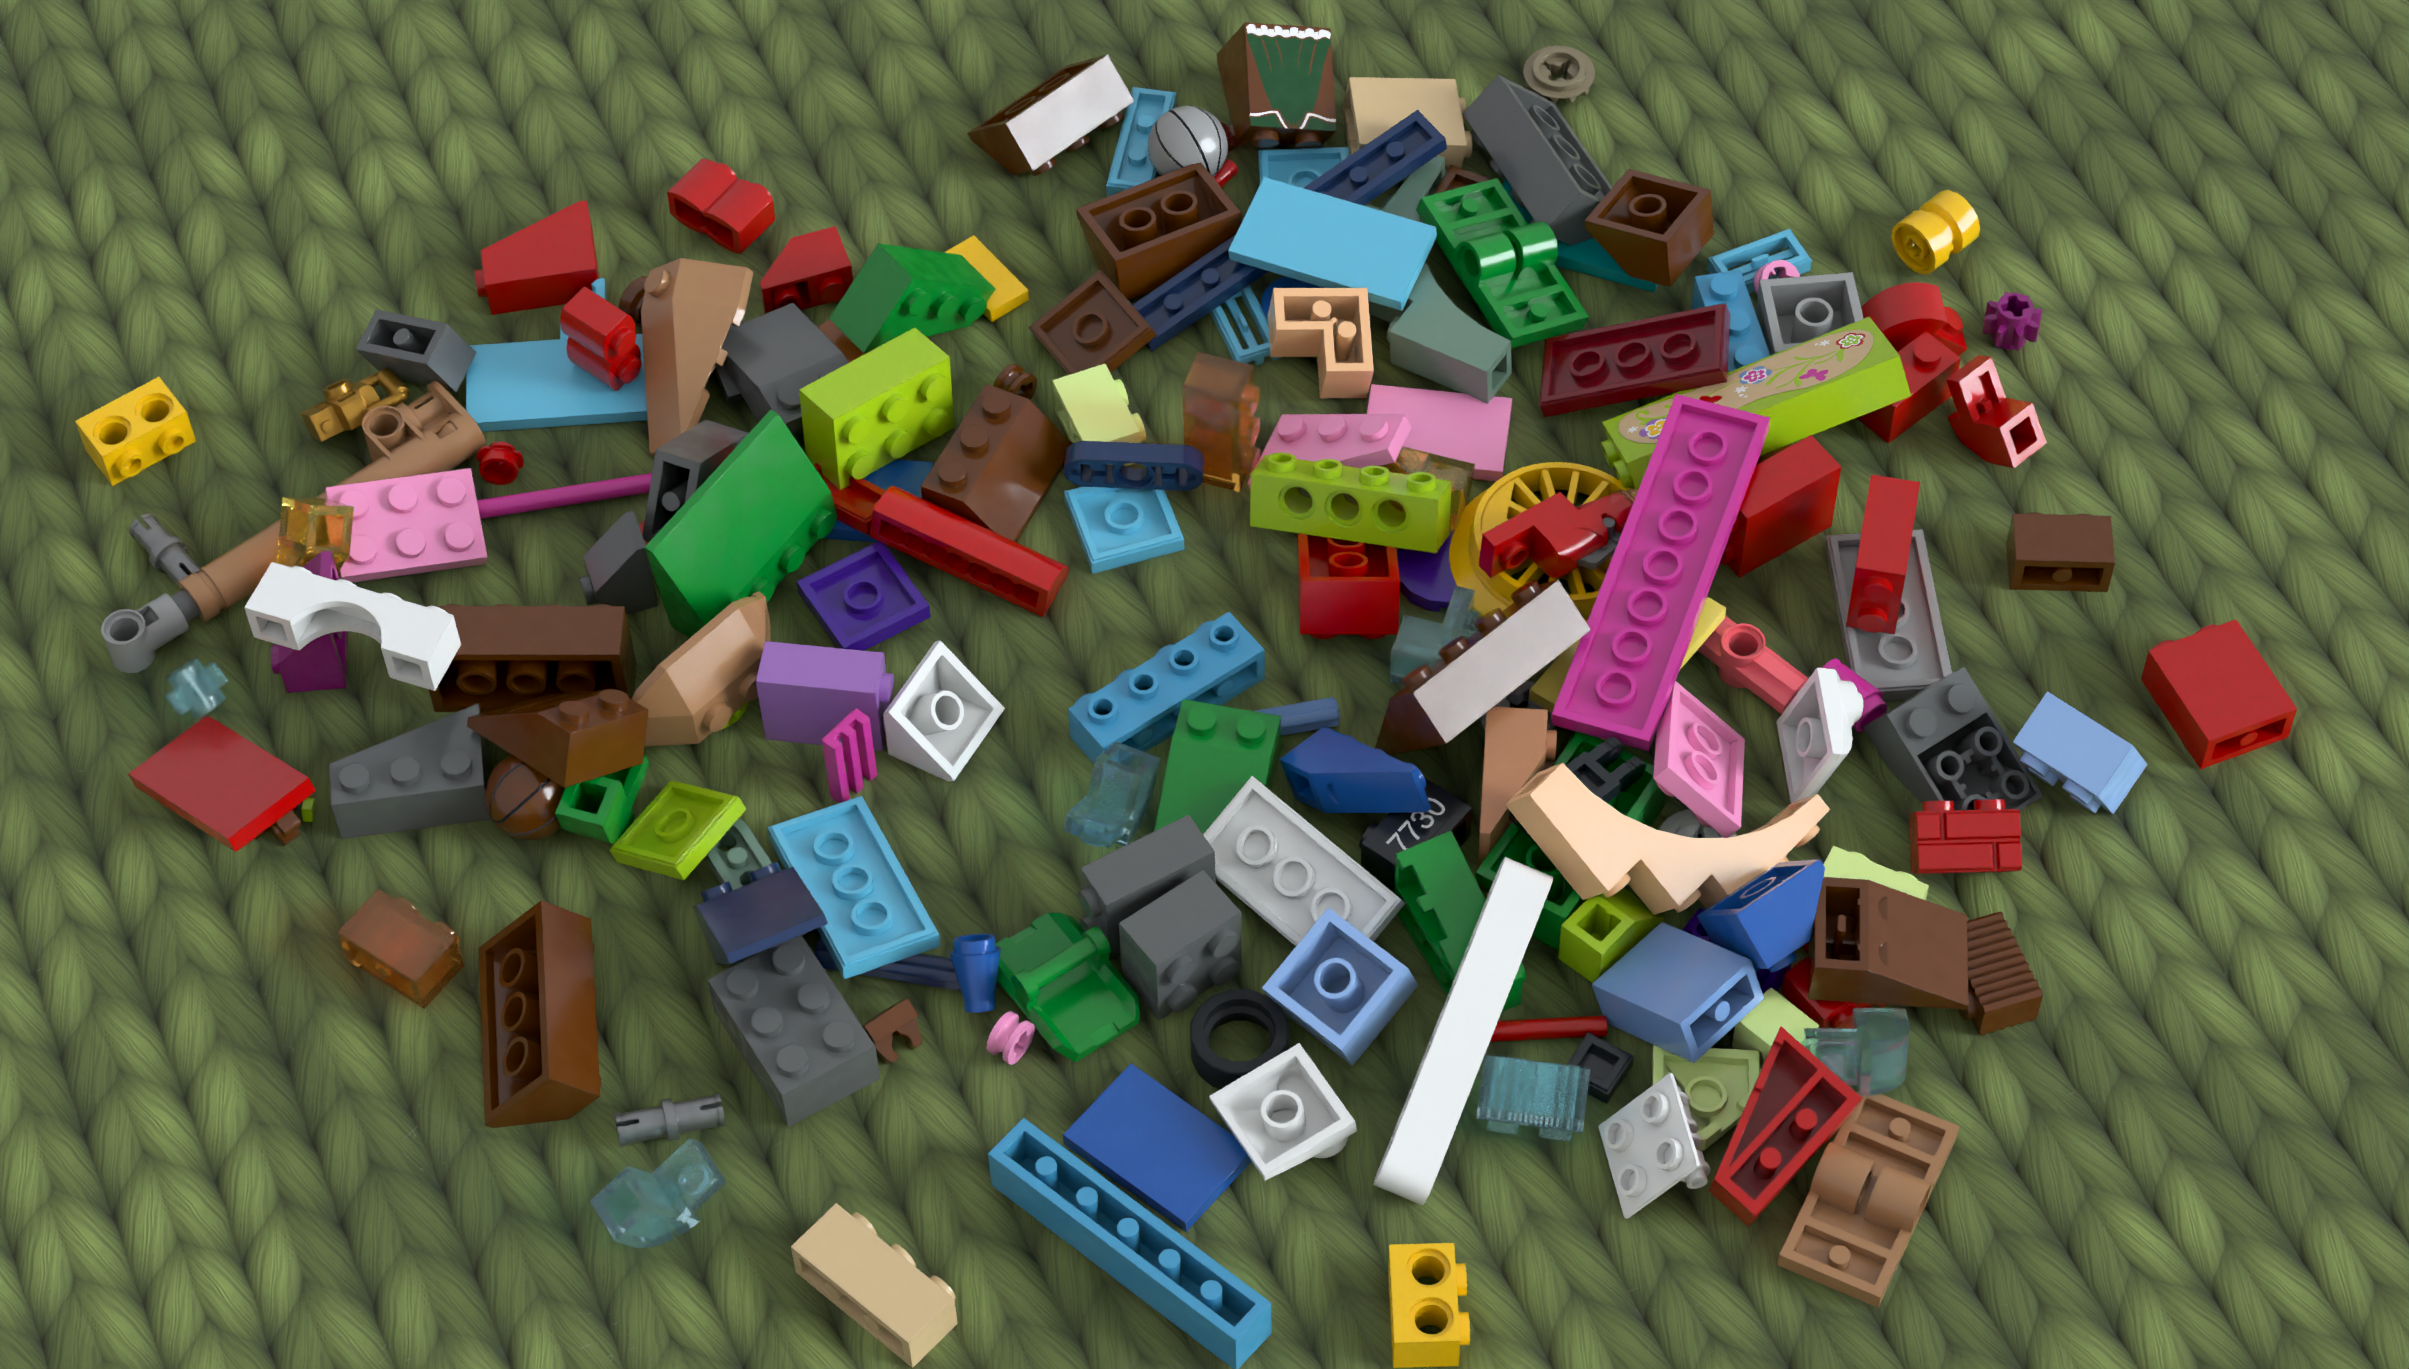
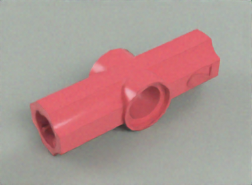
M1725 616V619L1697 651L1718 666L1719 677L1724 683L1731 687L1749 689L1782 714L1809 678L1765 646L1766 639L1759 628L1751 624H1736Z

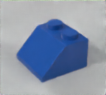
M1820 859L1778 862L1697 915L1713 944L1751 959L1755 972L1760 969H1768L1769 972L1778 971L1797 959L1795 950L1810 941L1825 867Z

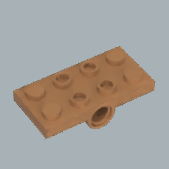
M1860 1086L1857 1094L1862 1097V1100L1854 1113L1840 1127L1834 1141L1829 1142L1815 1171L1810 1191L1781 1249L1777 1265L1879 1308L1957 1139L1960 1126Z

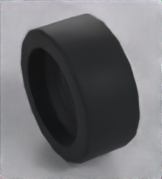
M1229 989L1208 998L1198 1007L1190 1023L1191 1060L1199 1076L1212 1087L1222 1089L1288 1050V1021L1281 1007L1267 995L1250 989ZM1249 1021L1260 1025L1269 1033L1271 1045L1260 1057L1249 1061H1230L1219 1057L1210 1049L1209 1036L1217 1027L1225 1023Z

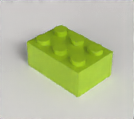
M916 328L905 332L799 389L806 455L813 465L817 463L821 466L822 474L839 490L849 486L850 477L858 480L863 479L874 471L905 456L907 453L955 427L950 356Z

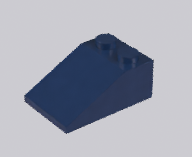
M774 862L749 872L748 874L752 881L749 884L733 890L730 882L727 881L700 892L704 902L692 907L715 964L734 963L828 924L825 914L794 867L780 870L778 863Z

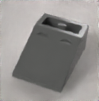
M1965 667L1937 680L1863 726L1888 769L1922 804L1925 801H1954V810H1974V800L2004 799L2005 809H2019L2021 811L2043 797L2027 768L2019 761V755Z

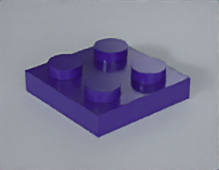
M880 541L796 582L798 594L837 648L864 651L931 617L930 606L885 544Z

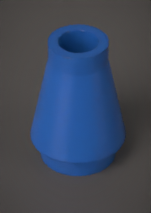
M969 934L954 938V950L950 951L949 955L964 1000L965 1012L979 1013L994 1010L996 1008L995 992L1001 948L995 946V936L992 934Z

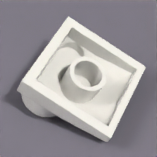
M1816 668L1776 721L1791 803L1816 795L1852 748L1853 737L1851 727L1854 722L1859 721L1861 718L1863 698L1857 691L1855 684L1851 681L1841 680L1835 669Z
M1300 1043L1209 1096L1211 1103L1265 1181L1312 1157L1328 1158L1336 1155L1345 1147L1348 1137L1357 1131L1355 1120Z

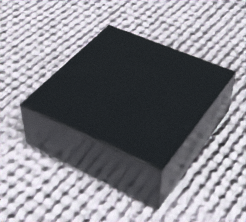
M1588 1032L1563 1068L1561 1080L1607 1104L1633 1066L1634 1056Z

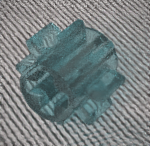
M195 657L166 677V680L173 689L165 693L164 697L177 714L182 715L189 710L193 717L198 719L212 711L226 699L220 687L226 684L228 679L215 662L212 663L211 661L203 666L199 659Z

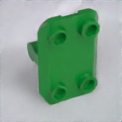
M1050 912L1035 919L1029 927L1014 936L1006 937L995 944V946L1001 948L997 981L1031 1023L1034 1024L1048 1044L1071 1061L1078 1062L1139 1024V996L1109 961L1110 944L1097 926L1084 931L1072 916L1061 912Z

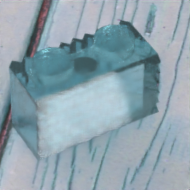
M1485 1054L1476 1119L1487 1120L1486 1130L1518 1134L1519 1125L1540 1127L1539 1137L1571 1141L1572 1132L1583 1133L1591 1068Z

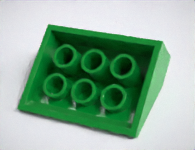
M772 410L760 420L644 547L671 627L689 638L732 602L744 597H751L753 593L758 591L766 596V602H768L776 586L788 573H792L800 567L805 554L819 538H825L835 525L837 512L830 489L779 414Z

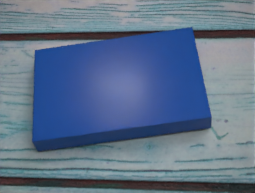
M1132 1063L1063 1134L1064 1145L1185 1232L1193 1226L1251 1162V1159L1234 1135Z

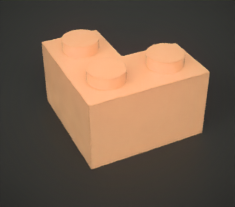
M1273 288L1268 311L1270 357H1317L1320 398H1367L1374 372L1367 288Z

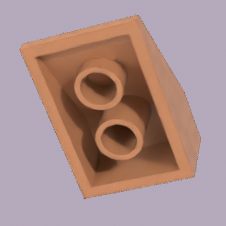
M1492 707L1486 712L1477 869L1512 822L1509 820L1510 810L1505 804L1538 772L1548 769L1554 764L1557 730H1547L1548 710ZM1477 881V884H1478L1480 890H1485V889L1481 886V884Z

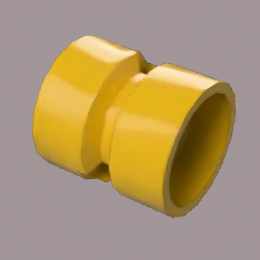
M1944 190L1924 203L1919 210L1913 211L1892 228L1891 238L1893 247L1905 265L1914 272L1924 275L1932 273L1948 261L1949 255L1959 253L1979 237L1980 224L1974 209L1965 198L1956 192Z

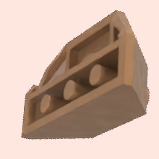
M758 591L753 593L751 597H744L732 602L662 661L636 689L632 700L648 709L644 747L699 744L712 732L721 730L728 723L731 715L745 703L758 698L756 678L765 641L771 642V624L766 596Z

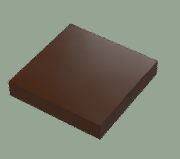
M1101 269L1028 327L1067 375L1102 364H1106L1111 373L1157 336L1153 328Z

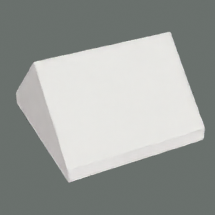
M936 641L883 713L888 754L948 782L955 781L1005 708L941 641Z

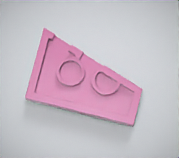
M1282 414L1257 465L1265 455L1283 452L1294 455L1296 459L1314 462L1321 459H1333L1340 461L1342 466L1357 468L1373 465L1382 466L1396 461L1412 427L1405 414ZM1250 477V479H1249V481H1248V483H1247V485L1249 486L1250 490H1251V477Z

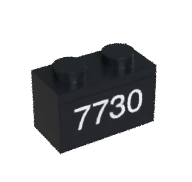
M1425 778L1426 787L1424 789L1431 805L1429 811L1424 813H1389L1380 824L1377 822L1372 823L1362 835L1359 843L1361 848V867L1393 893H1395L1396 853L1449 831H1452L1459 847L1471 836L1472 807Z

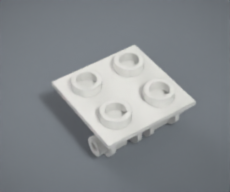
M1672 1073L1667 1074L1598 1126L1623 1216L1627 1219L1680 1181L1686 1182L1687 1187L1690 1189L1701 1188L1708 1183L1707 1176L1711 1170L1709 1164L1704 1160L1702 1151L1697 1150L1701 1147L1702 1140L1700 1135L1696 1134L1698 1126L1690 1113L1688 1106L1690 1103L1689 1096L1681 1092V1088L1677 1086L1674 1074Z

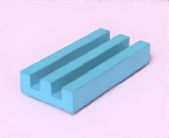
M1787 229L1708 258L1707 270L1710 274L1727 272V269L1751 261L1749 264L1733 269L1741 270L1748 293L1755 291L1753 284L1754 276L1758 269L1765 264L1776 260L1788 261L1796 267L1799 274L1810 271L1812 260L1792 231ZM1789 247L1788 250L1779 252V253L1774 254V255H1771V256L1768 255V254H1771V253H1774V252H1776V251H1779V250H1782V249H1785V248ZM1775 271L1776 274L1768 277V279H1778V271Z
M1248 285L1224 302L1247 349H1242L1221 305L1209 312L1238 371L1246 369L1247 362L1254 361L1255 365L1264 363V357L1270 356L1268 320L1250 285ZM1242 297L1264 344H1257L1234 298ZM1272 357L1273 360L1282 358V357Z

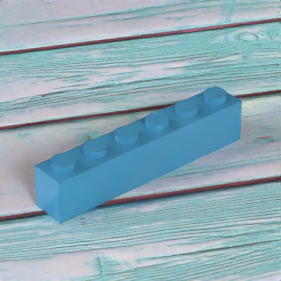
M1025 1118L988 1153L991 1185L1231 1368L1239 1369L1272 1333L1270 1301Z

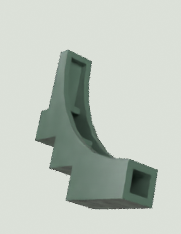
M1437 155L1405 177L1404 183L1394 195H1389L1385 199L1381 209L1370 204L1365 206L1424 223L1416 208L1422 197L1433 195L1446 175L1445 158ZM1426 261L1402 311L1368 301L1370 315L1391 323L1387 331V341L1390 342L1391 364L1458 392L1466 393L1487 404L1512 374L1511 341L1479 325L1456 307L1436 283Z

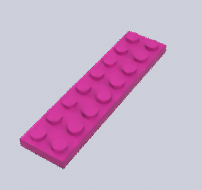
M1675 394L1587 621L1591 630L1580 639L1551 714L1552 725L1607 740L1614 736L1624 745L1646 751L1650 750L1769 432V417Z

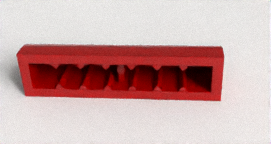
M894 485L884 492L873 509L869 537L1041 617H1044L1069 574V567Z

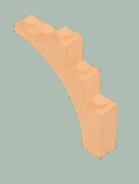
M1564 763L1538 772L1505 804L1582 900L1604 894L1606 898L1611 897L1628 883L1653 915L1674 909L1677 913L1682 912L1697 899L1708 909L1778 862L1789 861L1786 855L1794 847L1798 848L1806 844L1819 832L1820 828L1817 823L1830 810L1821 797L1816 794L1789 804L1765 825L1747 834L1730 838H1691L1656 830L1623 815L1592 793Z

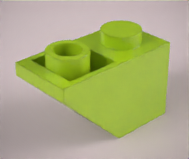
M1622 888L1608 898L1604 894L1588 898L1561 925L1558 959L1591 983H1594L1663 922L1664 916L1660 913L1653 915L1641 899L1625 888Z

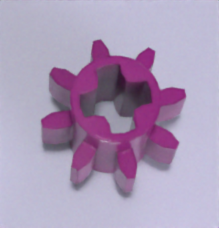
M2004 292L1998 303L1991 300L1987 302L1982 333L1992 334L1995 347L2019 351L2026 340L2030 342L2037 341L2043 311L2038 308L2033 309V304L2029 299L2030 296Z

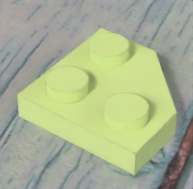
M1653 1045L1652 1086L1667 1074H1674L1676 1084L1681 1088V1092L1689 1096L1690 1103L1688 1106L1690 1113L1698 1126L1696 1134L1700 1135L1702 1145L1697 1150H1706L1738 1123L1759 1075V1050L1710 1048L1695 1063H1692Z

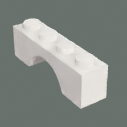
M271 562L244 607L254 638L298 651L314 639L333 632L352 631L368 635L381 644L389 678L433 691L438 687L461 646L454 615L447 613L439 607H425L404 601L392 593L385 592L380 594L357 587L347 580L325 578L312 574L309 570L299 566L288 567Z

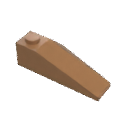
M679 258L649 271V275L644 283L645 294L641 308L649 450L652 456L655 457L657 448L699 423L710 397L708 390L705 389V385L715 367L723 366L728 352L722 349V345L730 326L739 327L746 311L753 271L749 268Z

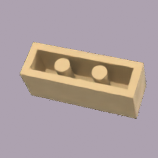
M836 1203L791 1246L796 1273L912 1368L958 1324L955 1308L956 1297L952 1289L941 1278L935 1275L929 1278L917 1269L915 1261L904 1248L898 1244H893L891 1247L877 1236L873 1225L857 1212L851 1215Z

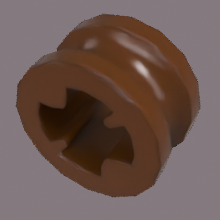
M1011 364L1001 371L993 386L1031 400L1036 391L1037 378L1031 373H1024V369L1018 364Z

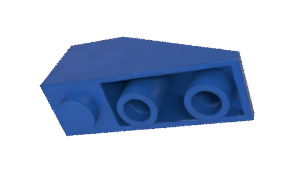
M1325 726L1279 759L1295 799L1324 813H1424L1431 809L1424 789L1426 787V780L1414 764L1400 761L1387 755L1381 749L1369 747L1358 742L1350 735H1343Z

